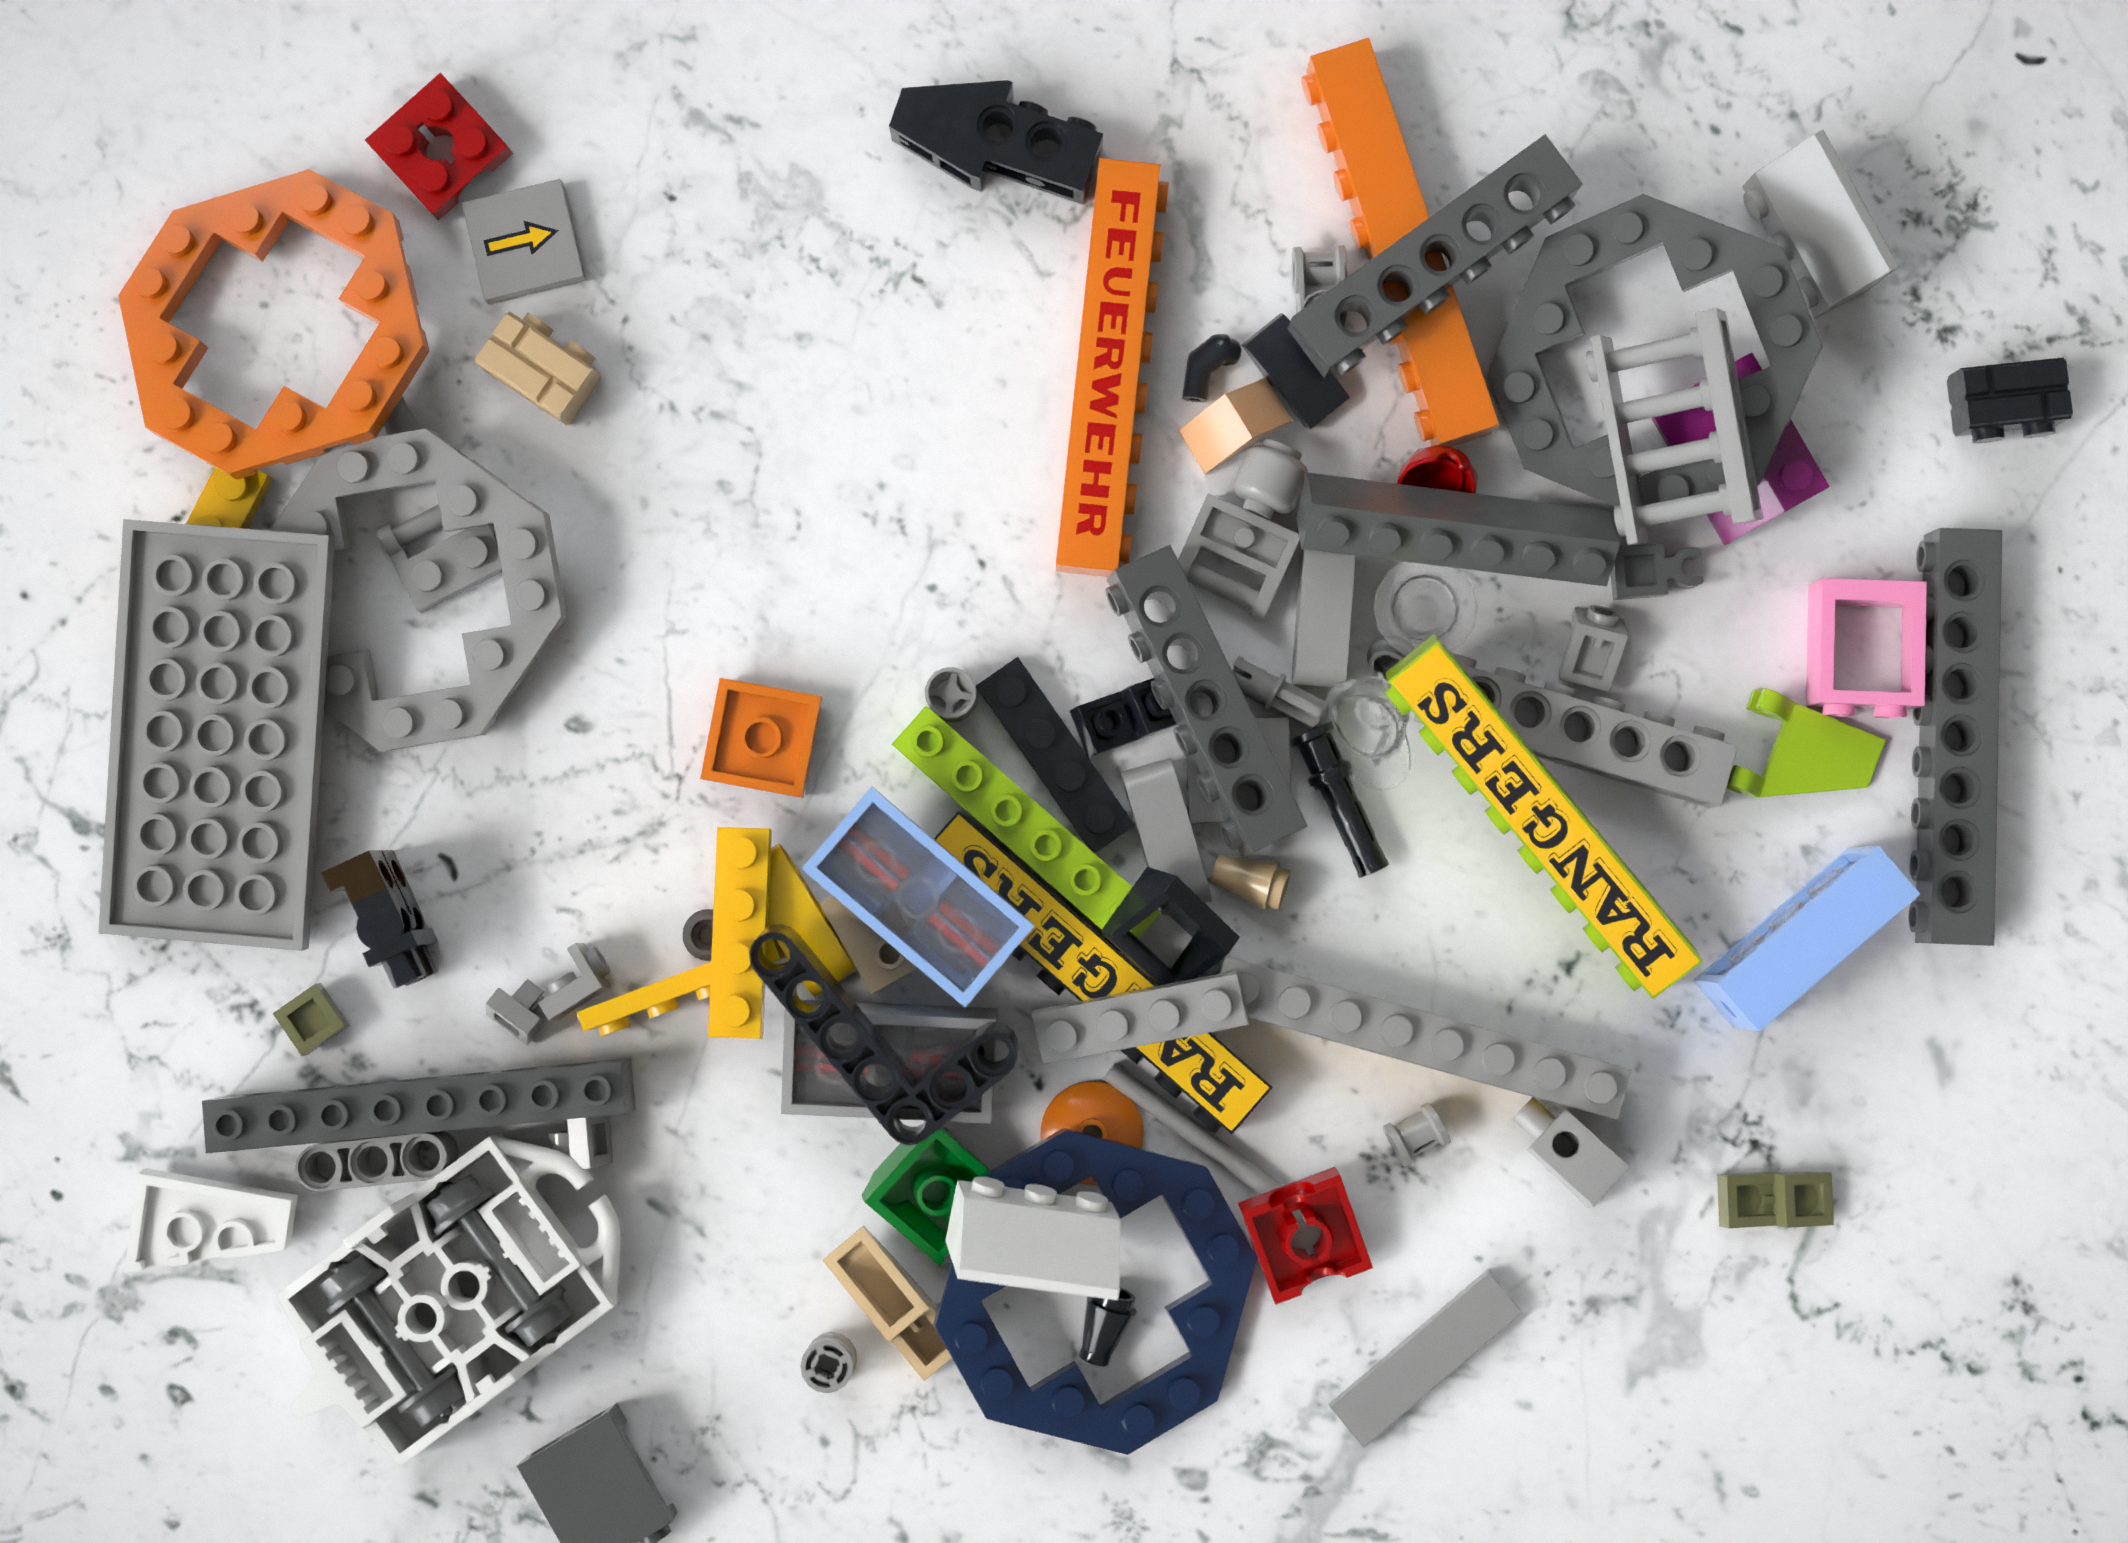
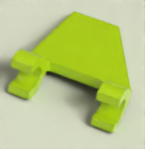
M1763 688L1762 692L1757 689L1752 690L1746 709L1781 721V727L1762 776L1741 766L1733 765L1726 789L1752 798L1868 788L1885 744V739L1829 716H1823L1822 713L1797 704L1776 691Z

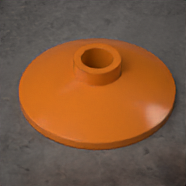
M1085 1081L1073 1084L1058 1093L1045 1110L1041 1123V1140L1064 1127L1082 1132L1086 1126L1096 1125L1101 1129L1103 1139L1142 1148L1144 1136L1143 1123L1136 1105L1131 1099L1108 1083ZM1092 1176L1080 1182V1184L1096 1185Z

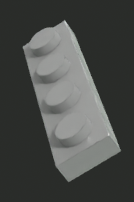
M1238 970L1034 1010L1031 1014L1042 1065L1249 1024Z

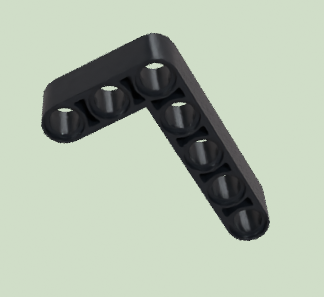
M783 924L771 925L764 929L751 945L749 959L756 974L887 1133L898 1143L917 1145L926 1140L1009 1074L1015 1066L1019 1048L1015 1032L1006 1024L988 1022L976 1029L916 1077L794 929ZM777 939L786 944L790 954L789 961L784 964L770 962L763 953L764 942ZM803 981L817 983L823 990L824 1000L816 1005L804 1003L797 994V985ZM839 1022L850 1024L858 1034L857 1042L847 1046L838 1044L831 1036L830 1027ZM993 1038L999 1039L1006 1044L1009 1054L1000 1061L993 1062L987 1060L979 1050V1046L983 1041ZM878 1063L884 1065L889 1069L892 1080L885 1086L872 1085L864 1076V1068L870 1064ZM946 1072L959 1073L965 1078L967 1088L959 1094L946 1093L941 1089L938 1078ZM905 1105H914L923 1111L926 1120L919 1126L910 1127L900 1121L897 1111Z

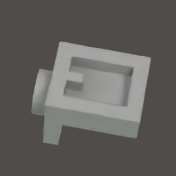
M1591 605L1588 610L1575 607L1572 614L1573 629L1558 671L1559 679L1610 692L1628 639L1625 621L1619 618V614L1616 611L1607 607Z
M575 943L567 948L582 975L577 978L574 972H570L546 987L550 995L538 1002L548 1021L563 1018L611 988L610 983L605 977L611 973V970L605 958L595 946L588 949L585 943Z

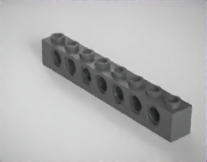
M1938 528L1924 535V541L1919 543L1916 553L1917 569L1919 572H1923V581L1927 582L1925 706L1913 709V720L1916 726H1920L1919 746L1915 747L1912 755V772L1915 777L1919 778L1918 798L1913 800L1911 806V823L1913 828L1917 829V850H1913L1910 857V875L1912 880L1916 881V889L1920 895L1910 905L1908 920L1911 932H1915V943L1994 946L2002 530ZM1951 571L1960 574L1965 582V590L1962 596L1956 595L1949 588L1948 576ZM1950 622L1956 623L1963 630L1964 641L1960 648L1954 646L1948 640L1947 627ZM1950 673L1957 675L1962 681L1963 692L1959 699L1953 698L1946 689V679ZM1949 724L1956 726L1962 735V743L1957 751L1951 749L1945 741V730ZM1949 775L1956 778L1961 787L1960 797L1955 803L1946 797L1943 789L1944 782ZM1948 827L1953 828L1960 838L1959 848L1954 854H1950L1944 848L1942 842L1943 834ZM1949 878L1956 883L1959 890L1958 899L1952 906L1945 903L1941 894L1942 886Z
M631 1058L223 1096L202 1101L206 1153L626 1114L636 1110Z

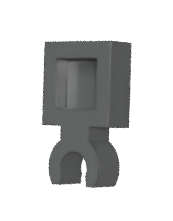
M1664 543L1619 546L1611 572L1613 600L1664 597L1668 595L1667 581H1672L1676 586L1684 589L1702 584L1704 582L1703 576L1689 577L1682 570L1683 561L1700 557L1701 549L1688 547L1675 553L1672 557L1665 558Z

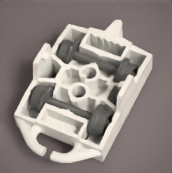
M500 1132L486 1138L416 1191L391 1204L345 1238L342 1246L276 1295L301 1341L299 1345L316 1374L291 1403L290 1411L295 1418L304 1419L337 1404L360 1429H364L389 1457L401 1467L623 1300L618 1293L621 1232L619 1217L609 1198L605 1194L588 1206L598 1222L599 1232L596 1241L590 1247L579 1248L535 1187L540 1177L546 1174H558L565 1177L578 1191L594 1179L587 1169H582L567 1154L558 1150L508 1139ZM412 1212L419 1241L403 1252L383 1238L389 1234L387 1229ZM461 1271L472 1272L478 1278L480 1289L477 1296H468L460 1290L458 1277ZM419 1303L429 1304L436 1312L437 1322L434 1328L425 1327L418 1322L416 1308ZM494 1343L521 1361L520 1364L497 1381H495L491 1374L485 1376L480 1354Z

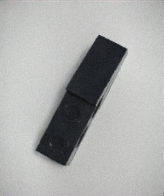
M1009 80L902 88L889 124L893 142L971 189L981 192L987 173L1082 205L1084 204L1103 149V133L1097 132V127L1091 122L1077 117H1068L1067 121L1049 116L1046 108L1030 101H1020L1019 105L1013 104V82ZM994 124H1004L1012 130L1011 135L1006 140L1000 142L988 139L985 136V132ZM1048 139L1056 142L1061 149L1055 156L1043 158L1033 151L1035 144L1041 140Z

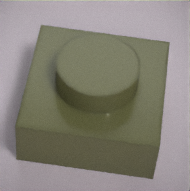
M321 983L314 984L272 1013L301 1056L310 1054L350 1026Z

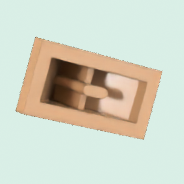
M1265 377L1224 394L1179 430V434L1206 475L1249 447L1290 424L1292 419Z

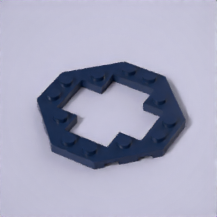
M1064 1127L979 1177L993 1178L1003 1182L1004 1187L1023 1190L1029 1184L1043 1185L1054 1189L1057 1194H1061L1092 1176L1100 1193L1108 1199V1202H1112L1120 1219L1161 1195L1208 1279L1204 1284L1164 1307L1189 1352L1101 1405L1075 1361L1029 1387L981 1302L1007 1285L958 1279L952 1259L941 1303L939 1302L933 1325L986 1419L1129 1455L1218 1401L1257 1256L1206 1166Z

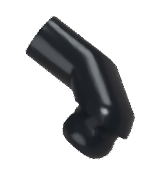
M1215 334L1189 354L1182 399L1191 402H1207L1211 373L1221 365H1235L1241 357V345L1236 339H1231L1227 334Z

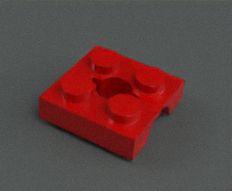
M441 72L365 139L366 143L438 221L459 203L460 193L471 180L483 172H494L514 154L508 145ZM425 125L435 138L443 135L453 137L454 146L451 154L456 160L450 164L445 158L437 161L428 159L427 148L430 142L419 131V128Z
M1336 1167L1238 1203L1275 1305L1301 1296L1303 1289L1307 1285L1320 1278L1333 1275H1342L1349 1278L1373 1269L1343 1181ZM1300 1210L1307 1225L1317 1226L1321 1229L1318 1241L1312 1245L1315 1251L1314 1254L1308 1255L1305 1248H1296L1291 1245L1292 1236L1299 1229L1293 1211Z

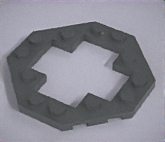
M1645 194L1545 237L1487 373L1524 469L1614 507L1620 505L1608 434L1574 448L1538 355L1586 335L1567 287L1663 245L1683 292L1730 272L1734 273L1771 366L1738 380L1757 487L1761 485L1778 443L1788 426L1802 390L1823 348L1782 246ZM1713 459L1656 470L1643 476L1637 474L1642 506L1716 491L1719 488V484L1726 483L1722 462L1715 463Z

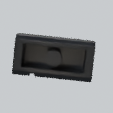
M2062 357L1960 368L1948 376L1947 388L1949 404L1952 406L1950 412L1953 434L1955 436L1972 435L1973 443H1988L2002 440L2005 438L2004 431L2023 430L2024 438H2036L2055 434V426L2071 419L2073 415L2071 393L2068 390L2067 361Z

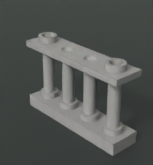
M1718 308L1696 312L1697 326L1690 328L1689 334L1614 351L1612 338L1603 335L1590 337L1592 350L1586 352V364L1591 381H1598L1620 500V505L1614 507V519L1618 534L1626 536L1628 545L1649 543L1646 526L1723 511L1725 516L1732 515L1733 524H1746L1763 520L1727 315L1725 311ZM1693 354L1696 359H1704L1707 379L1700 380V386L1623 402L1618 371ZM1704 407L1706 411L1713 410L1716 431L1710 432L1709 438L1635 454L1632 453L1627 423ZM1713 459L1715 463L1722 462L1726 483L1719 484L1718 490L1642 506L1637 474Z

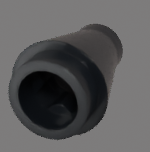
M1120 1288L1118 1300L1087 1296L1083 1341L1079 1357L1082 1360L1096 1366L1105 1367L1109 1365L1113 1352L1137 1313L1133 1307L1136 1298L1132 1293Z

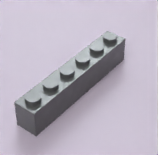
M1308 472L1306 473L1296 517L1301 549L1607 586L1621 543L1610 510Z

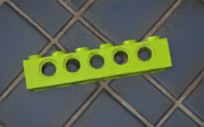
M925 706L892 745L1103 930L1105 924L1131 890L1132 886L929 707ZM1157 909L1130 931L1139 939L1162 912Z

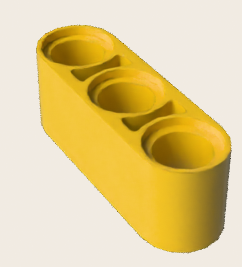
M780 843L776 844L771 848L768 927L783 924L794 929L834 978L840 982L856 972L857 969L796 865ZM777 940L783 952L789 959L790 954L788 947L782 941ZM803 981L814 997L823 992L817 983Z

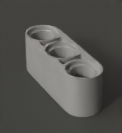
M1301 549L1292 684L1335 688L1345 687L1349 657L1355 555Z
M1171 758L1122 771V781L1147 867L1176 875L1204 903L1212 902L1208 881ZM1159 907L1160 911L1162 912V916L1167 915V913L1161 907Z
M446 1131L323 1142L307 1147L300 1153L296 1161L295 1171L298 1180L304 1187L311 1191L320 1192L424 1181L433 1178L458 1159L459 1149L456 1140ZM424 1141L434 1143L439 1149L440 1160L435 1168L424 1165L420 1159L419 1150ZM373 1146L382 1149L387 1155L388 1165L384 1173H377L369 1166L368 1153ZM322 1152L331 1155L335 1161L336 1169L331 1179L323 1177L318 1172L316 1166L317 1158Z

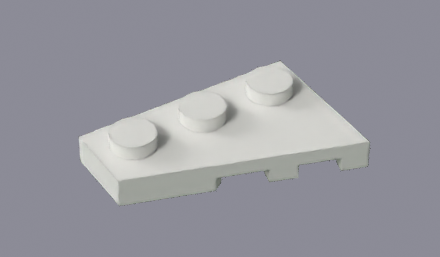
M145 1168L137 1175L124 1273L143 1271L148 1267L170 1265V1267L187 1265L192 1261L219 1257L229 1259L284 1251L291 1245L298 1195Z

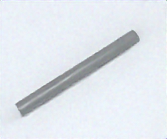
M1114 1063L1103 1079L1259 1194L1282 1186L1281 1183L1117 1063Z

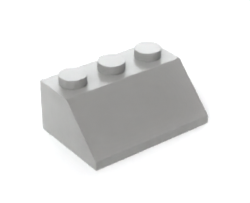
M1824 129L1813 134L1755 172L1742 186L1745 192L1743 200L1747 211L1753 219L1762 222L1769 235L1768 241L1784 248L1807 308L1811 311L1814 319L1868 292L1899 267Z

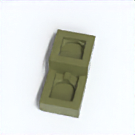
M1831 1172L1717 1174L1720 1227L1780 1226L1793 1228L1834 1225Z

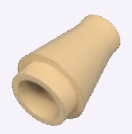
M1219 855L1213 870L1211 884L1224 888L1263 911H1266L1267 907L1279 910L1286 894L1291 870L1281 868L1280 862L1230 858Z

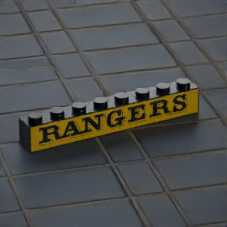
M960 811L952 817L934 838L1034 924L1033 929L1011 954L1020 962L1028 955L1040 965L1042 969L1036 976L1058 996L1067 989L1079 1001L1157 986ZM1211 1032L1121 1050L1135 1064L1138 1065L1145 1058L1158 1069L1159 1072L1153 1079L1175 1099L1182 1092L1198 1105L1192 1114L1215 1134L1223 1127L1232 1135L1273 1088Z

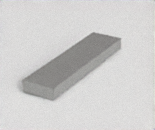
M1486 1270L1335 1398L1329 1406L1365 1448L1523 1312Z

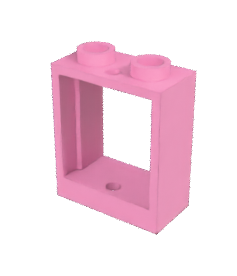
M1822 578L1808 584L1806 706L1823 707V716L1851 717L1855 716V708L1874 709L1875 718L1890 719L1907 718V710L1925 706L1926 581ZM1835 606L1902 608L1901 692L1834 690Z

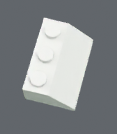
M975 1177L973 1182L957 1180L945 1241L958 1279L1118 1300L1120 1291L1121 1219L1112 1202H1108L1105 1196L1086 1191L1078 1192L1076 1197L1059 1195L1054 1189L1038 1184L1026 1185L1025 1190L1004 1187L1003 1182L989 1177Z

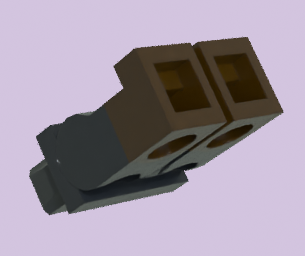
M369 850L321 872L329 892L346 891L358 917L356 926L358 938L363 945L370 948V950L362 953L368 967L383 965L393 989L404 985H412L438 973L427 949L428 946L438 942L432 928L424 929L423 914L394 850Z

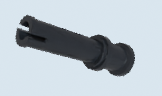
M1332 721L1289 741L1292 747L1299 748L1311 774L1308 778L1310 787L1313 786L1315 790H1320L1344 845L1347 847L1357 875L1359 878H1362L1387 867L1389 862L1382 848H1380L1373 828L1355 793L1349 778L1353 767L1350 761L1343 760L1331 734L1334 726Z

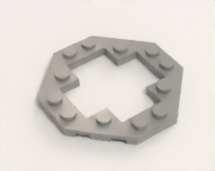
M426 428L380 436L355 445L352 442H347L325 449L326 453L319 456L270 529V531L335 536L334 552L352 549L343 498L435 482L444 531L451 532L494 524L511 625L462 633L471 685L378 700L370 650L328 656L324 711L380 752L486 735L497 719V713L511 693H515L538 658L536 657L551 635L557 632L567 617L550 515L533 502L526 500L507 486V483L478 462L468 458L449 444V441L438 433Z

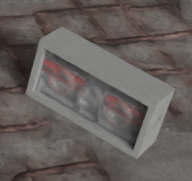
M802 1000L809 1005H816L822 1002L821 1000ZM855 1002L916 1077L980 1026L988 1022H997L998 1008ZM785 1009L781 1114L875 1118ZM839 1022L830 1027L831 1036L838 1044L847 1046L857 1042L858 1034L850 1024ZM996 1038L987 1039L979 1046L982 1056L993 1062L996 1061ZM878 1063L870 1064L864 1068V1076L872 1085L885 1086L892 1080L889 1069L884 1065ZM946 1072L938 1078L941 1089L946 1093L959 1094L967 1088L965 1078L959 1073ZM995 1085L948 1122L992 1123ZM905 1105L897 1111L899 1119L926 1120L923 1111L914 1105Z

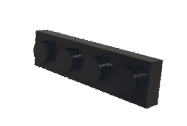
M1018 657L976 685L982 697L1053 799L1093 853H1097L1135 826Z

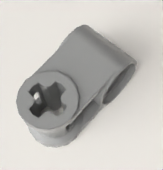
M1337 245L1334 251L1304 252L1301 247H1293L1292 284L1296 296V314L1347 278L1345 245ZM1347 312L1340 315L1343 327L1346 322Z

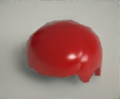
M1438 444L1415 451L1400 469L1397 484L1476 494L1478 474L1463 452L1450 446Z

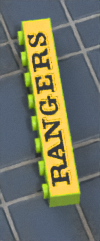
M1435 633L1386 672L1387 681L1391 687L1385 693L1404 716L1413 711L1424 725L1418 731L1423 740L1437 756L1443 751L1448 753L1458 765L1451 771L1458 782L1470 795L1474 794L1477 790L1491 805L1484 811L1492 823L1503 835L1510 830L1513 831L1523 843V846L1517 850L1523 860L1534 873L1538 874L1543 869L1556 883L1550 889L1552 894L1569 914L1576 908L1588 921V924L1583 927L1586 935L1600 952L1603 953L1608 948L1613 951L1621 961V963L1615 966L1616 970L1634 992L1642 986L1648 995L1654 999L1703 962L1695 946Z

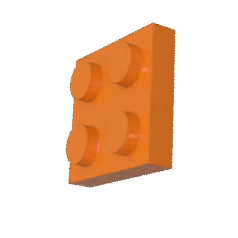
M719 678L700 779L804 798L823 698L812 694Z

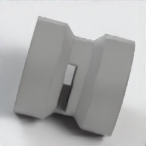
M946 667L934 672L928 679L925 687V700L929 708L942 720L959 722L969 717L975 710L978 702V692L971 676L964 670Z
M829 1332L819 1335L813 1339L802 1356L800 1368L803 1379L815 1391L822 1393L838 1391L847 1384L855 1370L857 1362L856 1349L850 1339L842 1334Z

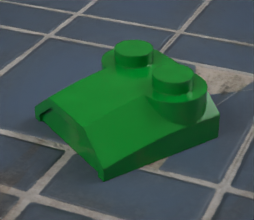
M942 1126L917 1145H904L900 1143L874 1171L861 1196L869 1207L940 1266L945 1261L944 1257L949 1253L945 1240L957 1180L973 1182L975 1177L983 1175L990 1171V1169L954 1138L945 1126Z

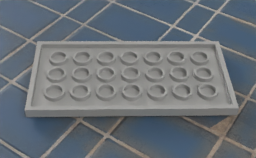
M123 519L99 934L298 951L309 949L335 536Z

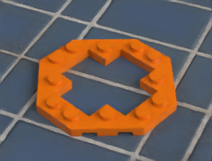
M310 169L173 210L118 295L145 428L236 480L258 474L257 469L280 462L288 465L325 454V449L347 442H352L355 445L375 439L430 352L426 333L421 327L416 306L419 305L411 269L406 262L402 241L404 239L400 221L392 212ZM291 220L363 258L338 299L346 307L378 323V326L326 409L283 386L257 429H254L183 390V387L209 347L199 339L169 323L221 241L263 262L287 223Z

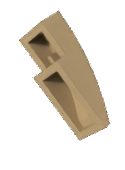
M862 1226L822 1260L888 1343L890 1341L893 1342L923 1381L927 1380L952 1359L933 1325L938 1308L937 1305L865 1226Z

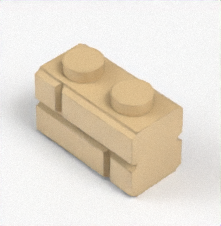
M509 311L494 330L493 336L487 340L476 356L475 363L485 372L568 426L582 408L584 401L589 398L600 382L601 375L591 366L596 358L572 341H569L565 348L549 338L554 330L528 312L522 320Z

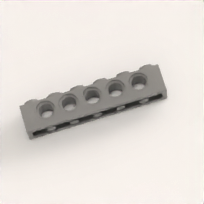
M1452 653L1476 684L1486 691L1490 701L1538 758L1707 808L1722 805L1738 749L1737 745L1723 742L1725 737L1723 732L1702 726H1695L1693 732L1674 727L1675 719L1667 715L1645 711L1643 718L1625 713L1626 705L1619 701L1595 697L1594 703L1574 698L1576 690L1571 687L1546 682L1543 689L1526 684V675L1523 673L1497 667L1495 674L1475 669L1476 660ZM1519 700L1531 702L1538 711V720L1532 728L1520 725L1514 716V709ZM1571 714L1581 717L1587 725V735L1582 742L1572 741L1565 733L1564 723ZM1415 715L1414 721L1422 723ZM1620 729L1630 731L1636 739V750L1631 757L1621 755L1615 748L1614 738ZM1670 744L1680 746L1686 755V763L1679 772L1670 769L1664 759L1665 750Z

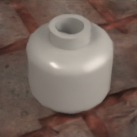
M1268 439L1264 440L1263 445L1249 447L1233 483L1235 494L1245 500L1242 509L1267 520H1271L1274 512L1279 514L1292 512L1308 472L1307 467L1300 461L1302 454L1285 444Z

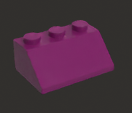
M1752 352L1735 361L1738 380L1762 370ZM1700 382L1696 383L1691 387L1700 386ZM1704 407L1651 418L1667 447L1709 438L1710 432L1716 431L1713 410L1706 411ZM1791 419L1778 443L1761 485L1758 486L1763 520L1746 524H1733L1732 515L1725 516L1723 511L1707 514L1724 546L1830 487Z

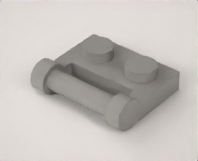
M1207 494L1178 558V562L1188 582L1250 609L1249 615L1263 621L1300 537L1294 531L1211 494ZM1199 550L1206 551L1264 577L1265 580L1260 591L1195 563L1194 561Z
M439 504L396 527L388 524L378 529L376 534L385 552L390 557L417 612L423 613L502 572L496 534L492 525L465 529L413 557H410L405 544L442 526Z

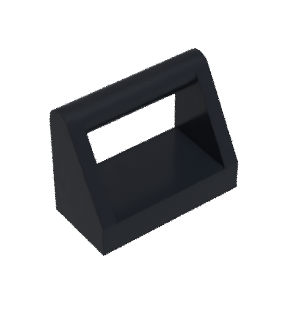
M1146 867L1102 930L1103 935L1158 986L1198 978L1229 954L1240 938L1180 878L1150 867ZM1159 907L1192 937L1171 969L1130 931Z

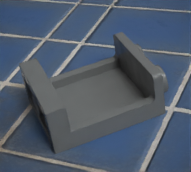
M617 1403L527 1455L517 1465L519 1472L560 1543H656L671 1532L668 1524L673 1521L678 1511L673 1503L668 1506L666 1505L622 1427L627 1422V1419Z

